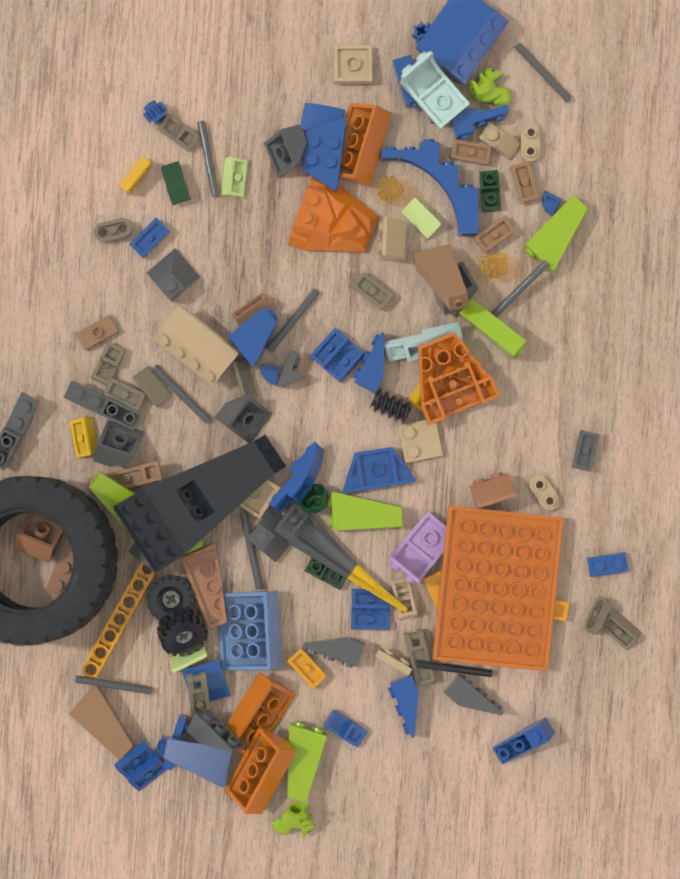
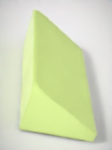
M236 157L225 158L221 195L244 198L248 160Z
M415 197L401 211L427 239L442 225Z
M199 646L197 652L191 651V655L184 653L182 657L177 654L176 657L169 658L172 673H176L207 658L209 654L205 646Z

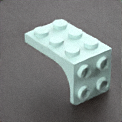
M424 51L417 57V62L413 66L409 64L402 70L403 74L401 75L400 84L441 130L468 107L470 103L438 67L433 58L432 51L428 53Z

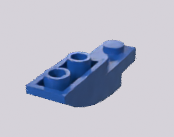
M316 442L307 447L300 459L293 463L290 471L294 475L286 481L284 487L269 502L280 514L293 500L299 504L313 485L324 455V449Z

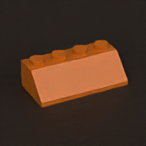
M350 103L346 115L347 124L339 179L354 184L370 186L392 114L391 112L378 105Z
M260 672L226 724L227 729L234 736L238 737L245 746V749L238 750L242 754H245L259 727L273 732L296 696L294 692Z
M259 727L225 791L245 814H263L297 751L286 739Z

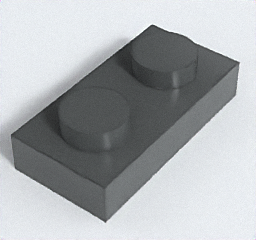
M583 430L579 431L571 468L591 472L599 434Z

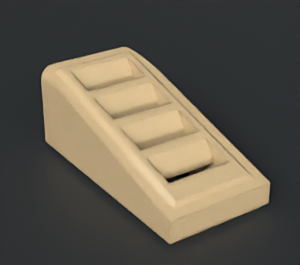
M406 578L391 581L394 597L399 602L411 600V603L404 606L407 609L412 608L413 611L402 613L397 608L399 620L418 617L411 582ZM403 585H407V586H408V588H404V589H400V590H397V589H396V587H398V586H403ZM409 592L408 596L398 598L399 594Z

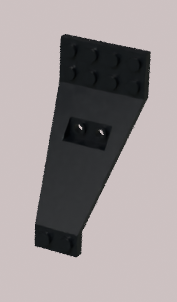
M263 435L251 443L146 487L113 506V509L153 571L157 573L190 551L272 475L285 468L286 465L267 436Z

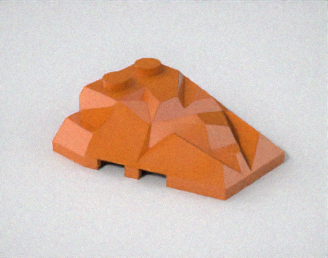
M312 176L295 219L288 245L304 251L366 253L379 216L340 185H338V191L334 192Z
M455 332L418 346L421 408L428 425L480 403L483 404L500 397L494 379L470 353V350Z

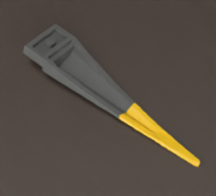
M294 503L275 527L274 531L290 541L289 544L399 610L405 613L408 611L402 603L376 582L344 551L312 514L307 513L298 504Z

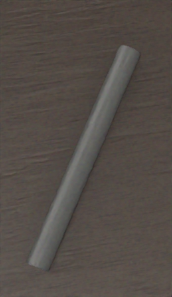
M520 42L514 47L566 103L572 98Z
M199 121L197 124L212 197L219 196L206 125L205 121Z
M544 260L491 314L497 318L550 265Z
M313 288L266 347L269 351L273 352L318 296L319 292Z
M158 365L153 367L152 371L205 424L211 419Z
M244 513L240 514L246 538L251 532L248 514ZM245 539L256 589L263 588L255 546Z
M79 675L75 677V683L149 695L152 691V687Z

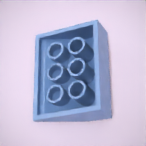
M278 590L224 593L227 623L219 626L222 669L272 670L282 668Z

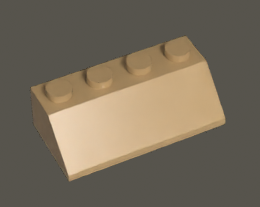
M181 304L164 322L153 338L154 341L212 387L223 378L240 353V351Z

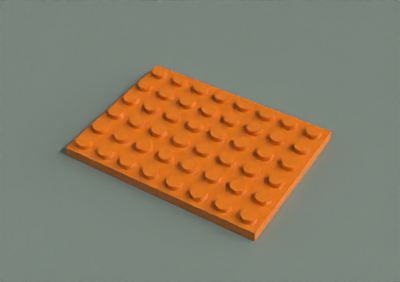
M448 505L432 654L433 660L548 671L563 517Z

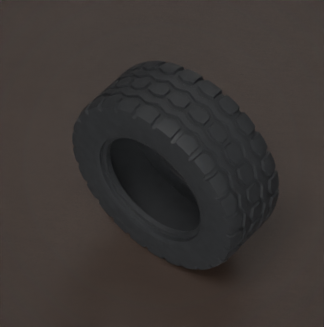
M14 476L0 480V528L13 517L26 512L44 515L54 521L64 531L73 553V568L69 582L63 592L49 604L43 607L23 606L10 600L0 591V643H9L15 646H34L69 636L86 626L101 611L105 601L108 600L112 592V585L117 576L118 567L116 562H118V550L115 547L116 539L113 529L110 528V522L104 512L99 509V505L90 496L62 480L40 476Z

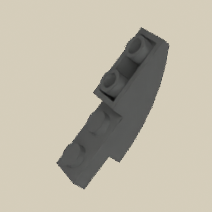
M72 380L63 398L133 431L142 413Z
M24 392L20 394L6 426L0 433V469L2 470L7 468L40 402Z

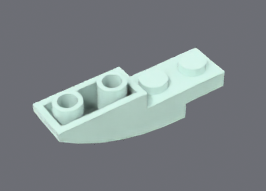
M459 322L423 329L422 334L385 341L384 346L388 360L394 361L407 358L408 362L417 360L418 346L452 332H455L462 341L463 335Z

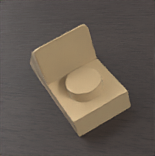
M490 122L478 138L484 144L492 146L493 150L508 160L512 158L520 146V143L507 130L503 132Z

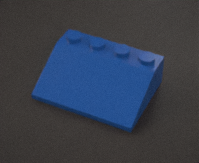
M448 0L417 43L415 49L421 54L424 51L426 53L432 51L433 58L441 71L455 83L465 84L509 21L482 0Z

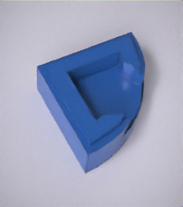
M544 191L542 204L546 213L552 217L562 199Z
M260 364V370L264 379L270 384L277 386L280 367Z

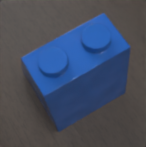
M265 307L228 335L253 368L257 367L278 326L276 322L278 320L277 316L271 309L266 310Z

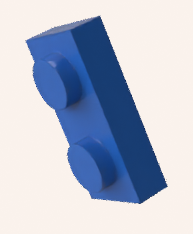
M155 218L129 245L142 258H145L170 231Z
M626 552L587 558L590 577L628 571Z

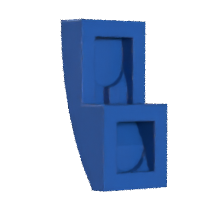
M334 709L323 724L325 728L357 748L368 732Z

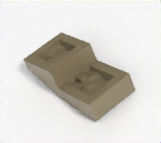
M169 113L157 128V130L188 152L200 137Z
M108 342L91 375V379L108 386L126 350Z

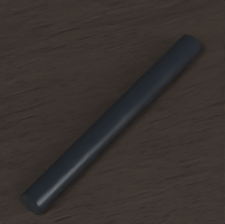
M417 660L416 667L422 669L492 677V670L421 660Z

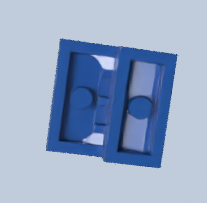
M305 103L300 125L305 133V137L307 130L343 118L345 110L326 105Z
M334 328L310 357L341 383L362 360L365 353L338 329Z
M352 589L351 630L389 631L390 604L366 589Z
M220 659L182 670L186 686V674L192 673V675H197L199 672L205 671L209 702L230 696ZM196 682L193 684L194 686L201 685V682Z
M145 741L114 764L115 768L127 778L129 784L138 791L167 770L164 767V760Z

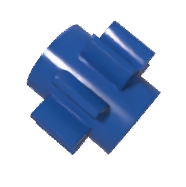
M421 21L419 25L413 27L415 30L411 36L416 39V43L420 41L430 27V22L425 25Z
M153 100L144 107L146 112L143 115L149 123L153 121L154 124H158L165 119L166 114L164 112L167 109L161 101L157 104Z

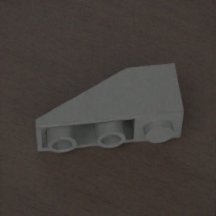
M349 637L304 642L303 644L306 652L314 655L317 652L324 654L323 658L330 661L338 659L342 661V665L352 668L353 665H358L365 643Z
M458 674L443 691L459 706L501 716L504 714L500 710L502 706L494 699L492 702L486 698L488 694L480 687L475 689L471 685L473 681L465 674L462 677Z
M209 710L195 713L186 730L198 743L229 752L245 749L239 738L234 736L227 729L226 725L222 724Z

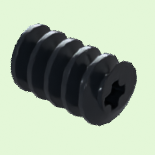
M381 388L376 392L370 408L374 406V412L381 409V415L388 412L389 419L395 415L396 422L402 418L403 425L412 408L410 407V401L403 404L402 397L396 401L395 394L391 398H389L388 391L382 395Z

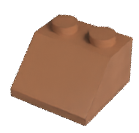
M500 472L491 475L492 479L484 481V478L473 481V485L469 487L476 508H482L516 497L507 474L503 475Z
M30 512L17 533L13 549L49 563L57 550L64 531L50 518Z

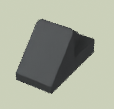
M291 350L278 381V387L282 388L306 378V376L292 371L293 368L297 369L301 360L298 357V352Z

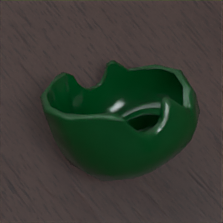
M313 484L312 489L308 491L301 501L302 509L309 514L323 511L329 503V495L326 488L322 484Z

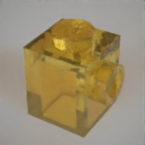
M393 175L390 177L385 176L378 182L380 185L377 188V195L383 202L386 201L389 205L405 191Z
M507 253L483 255L482 260L479 261L480 272H484V277L489 276V279H498L500 275L508 273Z

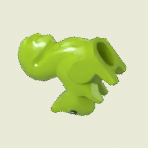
M486 68L484 75L479 73L477 76L478 83L471 80L467 86L473 100L484 103L494 102V105L499 107L508 106L512 101L510 90L503 86L496 87L494 83L503 72Z
M292 802L288 809L282 813L281 818L278 817L276 820H273L272 828L275 832L284 835L289 834L293 828H298L301 830L302 836L305 837L306 834L315 828V823L310 820L313 814L305 813V810L309 808V804Z

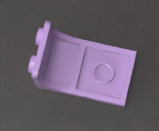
M427 511L390 555L389 560L391 562L389 564L398 572L403 570L406 573L404 577L412 584L415 582L420 584L425 574L443 554L446 526Z

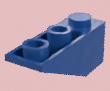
M384 332L380 335L376 334L371 343L374 345L372 351L366 352L362 359L365 362L362 369L357 368L353 376L356 379L354 382L356 385L373 394L384 377Z
M409 674V676L406 675L391 681V687L388 690L392 699L396 697L398 705L395 708L399 717L403 715L405 723L402 725L406 735L410 734L411 738H413L415 735L419 692L412 675Z
M544 717L493 747V750L500 762L504 764L549 742L556 733L547 718Z

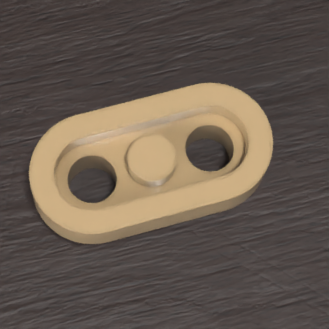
M527 124L521 130L520 156L523 161L532 163L537 160L540 154V129L535 124ZM528 130H533L534 135L529 136L527 133ZM532 149L534 154L529 155L527 150Z
M542 475L532 477L529 482V488L540 506L548 511L556 509L559 504V498L549 481ZM538 481H541L543 484L540 489L536 487ZM548 497H551L553 499V503L551 505H548L546 503V499Z

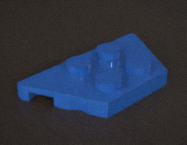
M345 117L307 130L305 137L307 143L303 151L301 169L331 188L334 192L338 191L347 118Z
M393 447L354 453L346 478L343 493L416 482V479Z

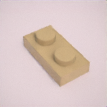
M385 647L383 650L378 648L375 653L377 658L409 676L412 668L409 666L410 662L401 657L399 660L393 657L394 653Z

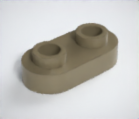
M125 218L99 223L94 229V236L103 243L127 238L132 233V225ZM126 226V231L121 232L120 227ZM103 230L108 231V234L106 236L101 235V232Z
M599 597L595 601L585 622V630L595 635L603 629V624L612 609L609 599Z

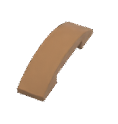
M159 461L105 474L126 488L163 479ZM94 477L87 478L88 486ZM89 489L90 496L95 497L96 495Z

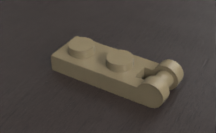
M418 629L417 632L410 634L409 632L403 633L416 685L435 682L433 670L416 667L417 660L430 662L423 630ZM419 639L420 645L413 646L412 641Z
M205 671L199 672L197 675H192V673L186 674L191 717L193 718L197 712L206 710L211 712ZM201 682V685L194 686L193 683Z

